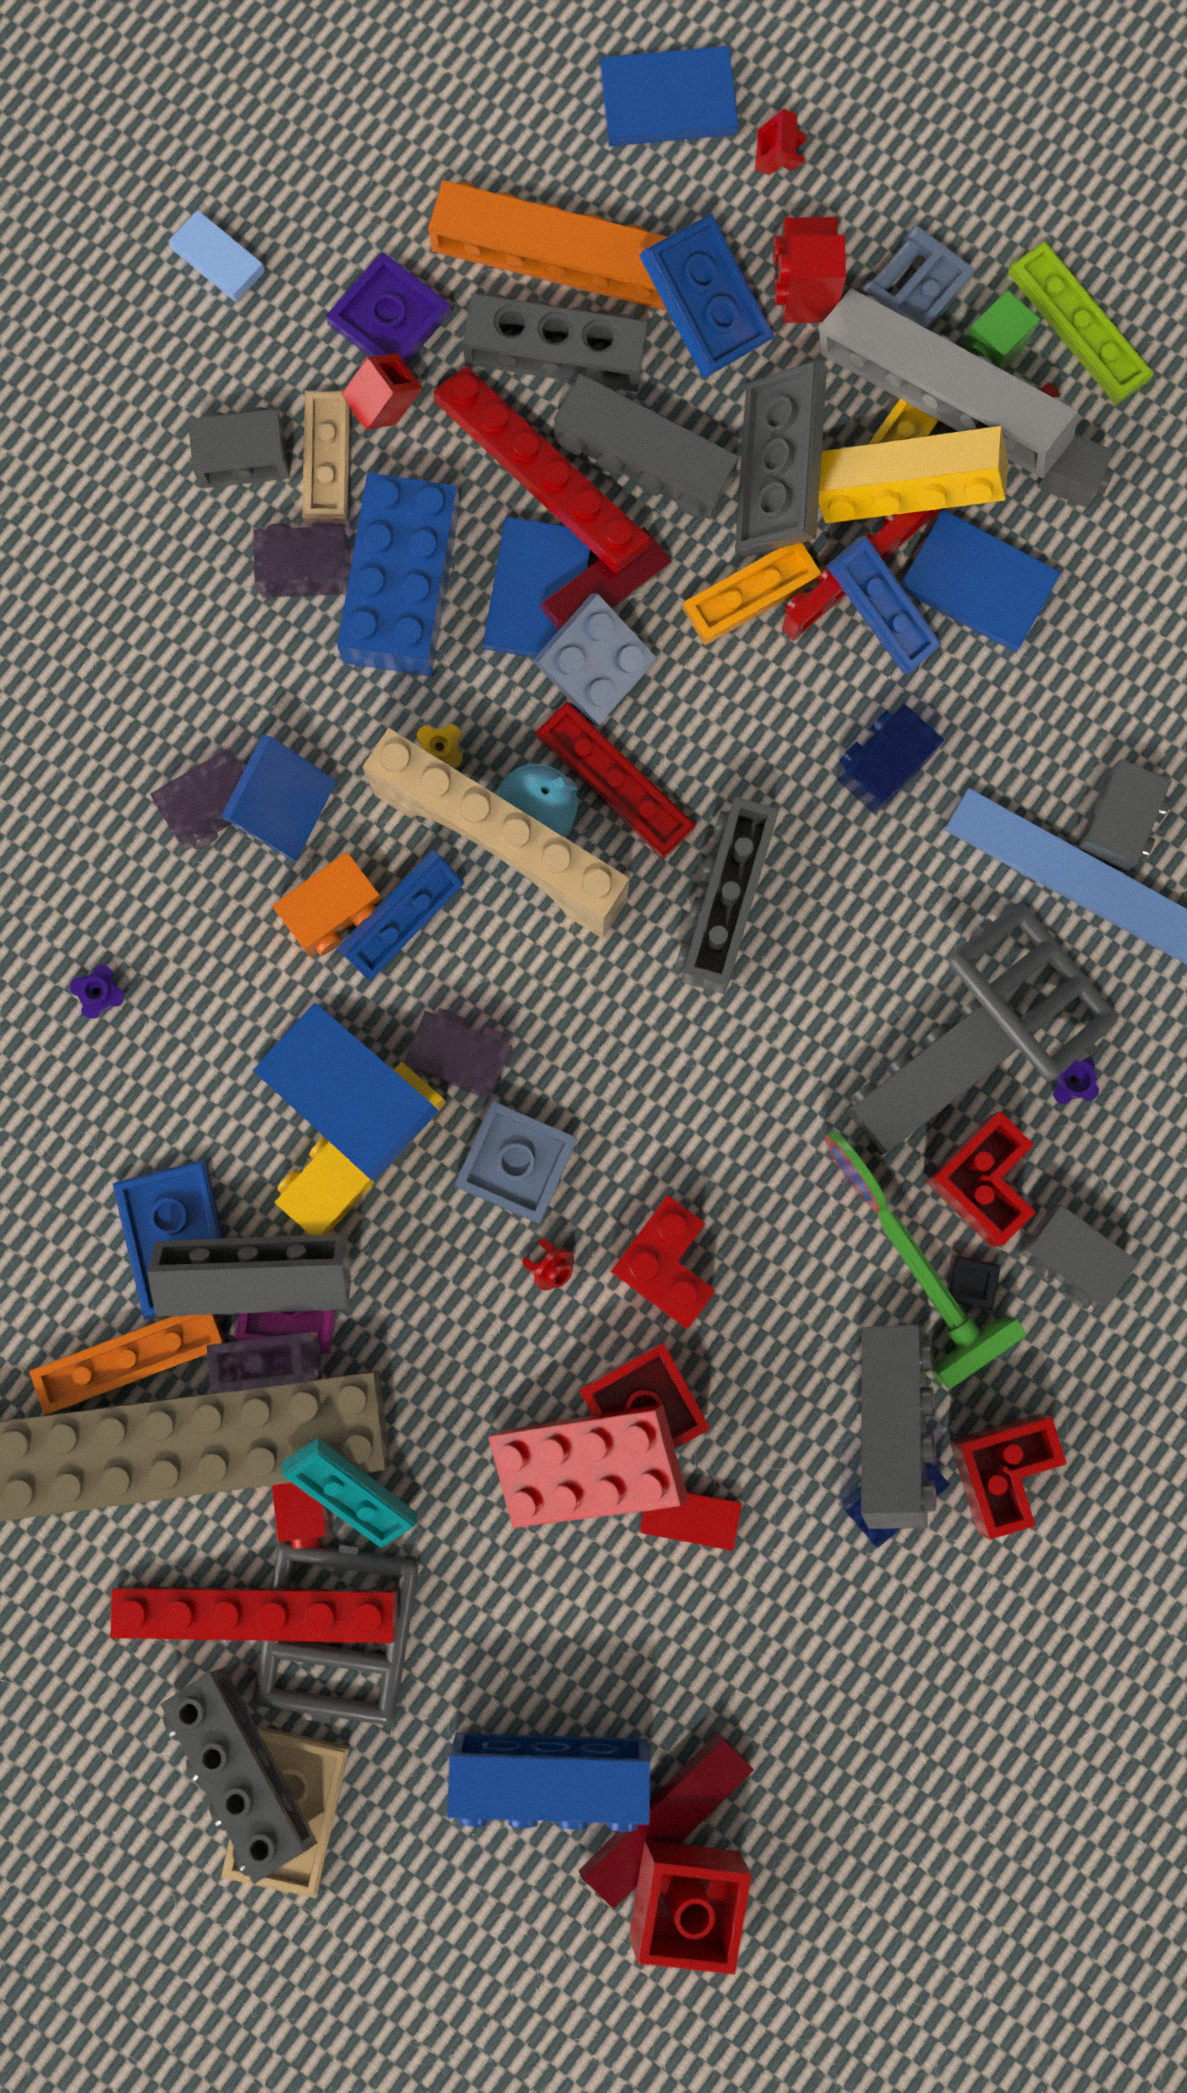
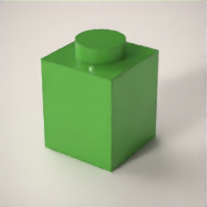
M1007 290L971 326L963 348L976 356L988 358L996 367L1002 370L1030 342L1040 318Z

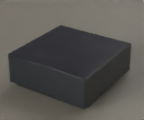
M953 1255L946 1288L958 1305L993 1311L1001 1265Z

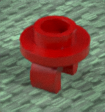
M541 1238L538 1243L546 1250V1257L536 1264L525 1256L522 1259V1263L534 1275V1283L541 1290L546 1291L559 1288L570 1279L573 1273L574 1256L566 1248L557 1249L550 1241Z

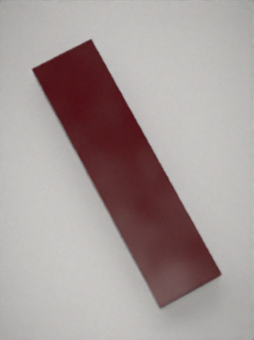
M718 1731L649 1800V1824H638V1828L634 1831H617L579 1869L582 1880L615 1909L637 1887L644 1841L653 1840L680 1844L754 1771L751 1764Z

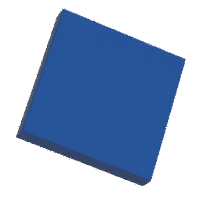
M262 735L221 817L286 858L297 861L337 781L273 737Z

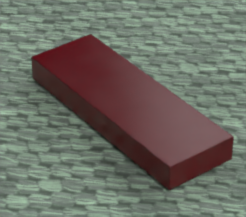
M645 526L641 530L650 537L649 548L619 573L613 572L599 559L541 603L540 608L558 631L590 594H599L613 609L672 563Z

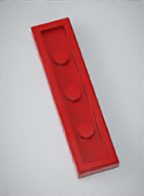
M568 701L535 732L536 737L663 860L695 830L696 825Z

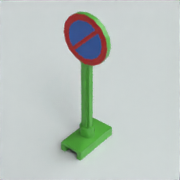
M832 1130L824 1137L826 1145L840 1170L860 1197L877 1213L885 1234L949 1327L947 1333L957 1348L934 1363V1370L931 1373L939 1384L944 1382L948 1389L953 1388L1027 1336L1018 1320L1007 1315H1002L981 1331L971 1316L966 1317L902 1221L889 1211L883 1192L859 1155L838 1132Z

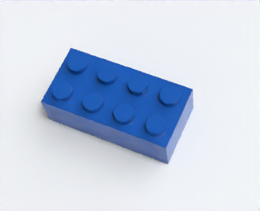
M367 472L337 643L344 664L432 677L460 513V502L456 485Z
M486 1733L455 1734L449 1755L447 1818L458 1819L460 1825L480 1827L487 1825L488 1820H508V1825L511 1827L533 1828L538 1826V1821L558 1822V1827L568 1830L585 1829L588 1827V1823H608V1828L611 1830L634 1831L638 1828V1824H649L650 1755L647 1738Z

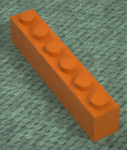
M442 180L428 227L432 252L667 311L639 257L641 252L667 238V236L648 232L645 228L638 225L624 226L608 222L595 214L580 215L564 211L559 206L551 203L540 205L528 202L507 192L497 194L481 190L468 182L453 183Z

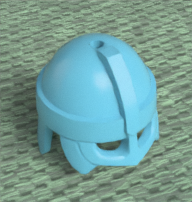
M543 764L520 766L505 777L494 793L561 836H568L573 828L578 805L577 788L571 778L566 777L553 767Z

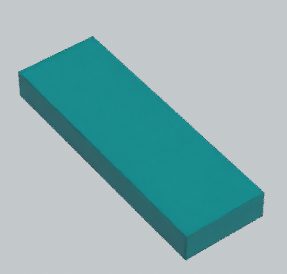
M316 1438L282 1462V1476L380 1548L417 1525L416 1511L319 1438Z

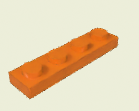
M216 1314L172 1316L30 1370L29 1373L45 1416L226 1348L227 1344Z

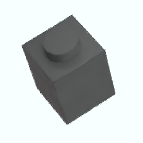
M1075 434L1069 446L1047 474L1041 478L1037 488L1087 508L1096 493L1104 495L1115 470L1109 468L1108 465L1114 450Z

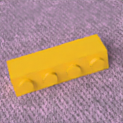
M996 426L822 451L818 503L825 524L1005 501L1008 455L1002 427Z
M402 1061L396 1068L388 1065L439 1111L446 1104V1101ZM322 1137L309 1152V1156L313 1160L301 1173L295 1169L281 1182L277 1188L281 1195L274 1202L310 1235H328L374 1184L370 1178L325 1137Z

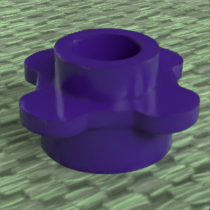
M98 965L90 975L84 978L76 977L70 983V992L78 996L83 1005L81 1012L89 1019H96L100 1016L101 1012L109 1011L114 1006H120L125 998L123 990L118 988L117 984L112 980L113 971L106 965ZM95 988L101 989L99 996H94L93 991Z
M1090 1057L1081 1062L1076 1060L1055 1079L1056 1089L1053 1092V1097L1058 1103L1068 1104L1072 1099L1078 1098L1091 1101L1098 1096L1099 1087L1096 1085L1095 1063ZM1071 1076L1078 1078L1077 1084L1070 1082Z

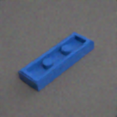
M866 536L858 537L826 566L902 673L910 674L942 645Z
M432 850L373 910L372 914L341 943L337 950L366 979L371 981L462 887L464 881L440 854Z

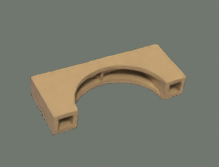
M387 729L363 765L364 772L376 797L411 819L415 815L428 818L486 849L543 890L559 905L565 916L600 938H604L626 904L630 878L392 729Z

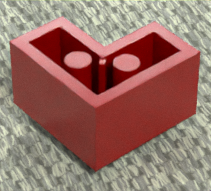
M784 217L781 236H774L773 264H778V277H775L774 305L782 306V323H823L840 302L846 280L845 235H838V217Z
M1001 1111L989 1115L934 1170L925 1182L990 1247L1003 1246L1036 1213L1002 1179L1034 1144Z
M667 1195L610 1272L682 1327L688 1329L716 1292L715 1289L678 1262L706 1223Z
M1038 1413L949 1440L975 1526L980 1535L991 1540L1036 1526L1021 1478L1067 1465L1051 1416Z

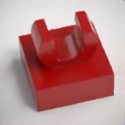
M782 109L758 129L755 170L771 175L781 166L793 171L805 163V157L796 153V149L807 141V136L800 130H797V114Z

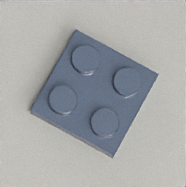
M590 594L532 662L592 724L600 725L657 660V657L599 594Z
M492 1101L454 1187L540 1224L577 1142V1138Z

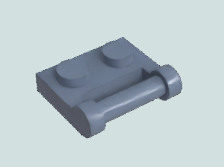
M915 226L903 238V246L874 280L866 281L858 292L865 296L870 295L877 298L885 307L902 316L908 315L914 318L920 326L929 330L970 282L975 269L926 231ZM916 256L924 257L926 261L895 297L889 294L887 290Z

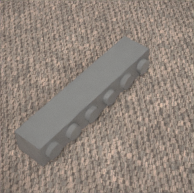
M850 288L819 326L822 356L899 399L901 398L908 404L959 432L1001 426L1008 459L1041 478L1047 474L1074 439L1078 411L1073 409L1068 402L1058 397L1053 398L1036 389L1023 377H1014L1001 370L988 358L976 356L957 346L951 338L944 335L939 336L920 326L914 318L896 313L885 307L873 296H865Z

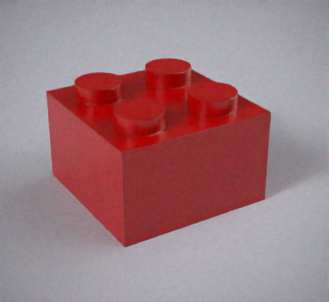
M663 1342L654 1345L579 1387V1392L592 1415L663 1405L675 1449L711 1429Z
M653 1840L644 1841L629 1940L638 1964L736 1975L752 1875L739 1851Z

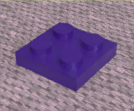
M382 252L326 314V320L330 327L368 357L398 353L405 364H407L450 316L451 307L448 302Z

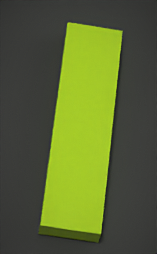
M1046 241L1010 266L1008 275L1115 405L1121 403L1152 379L1153 371Z

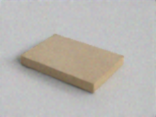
M256 1726L259 1735L268 1747L318 1843L254 1885L316 1898L319 1892L350 1746ZM229 1839L221 1878L253 1884L249 1875H243L236 1866L232 1854L234 1846Z

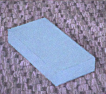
M198 210L168 240L171 249L235 302L265 272L263 263Z

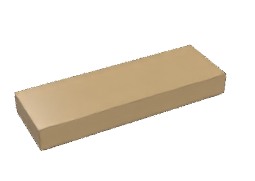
M305 391L302 506L304 524H349L351 408L342 396L344 391Z

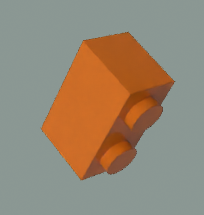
M346 851L274 903L272 907L311 958L316 953L323 956L334 950L343 941L341 935L353 926L358 927L372 914L373 910L382 902V899Z

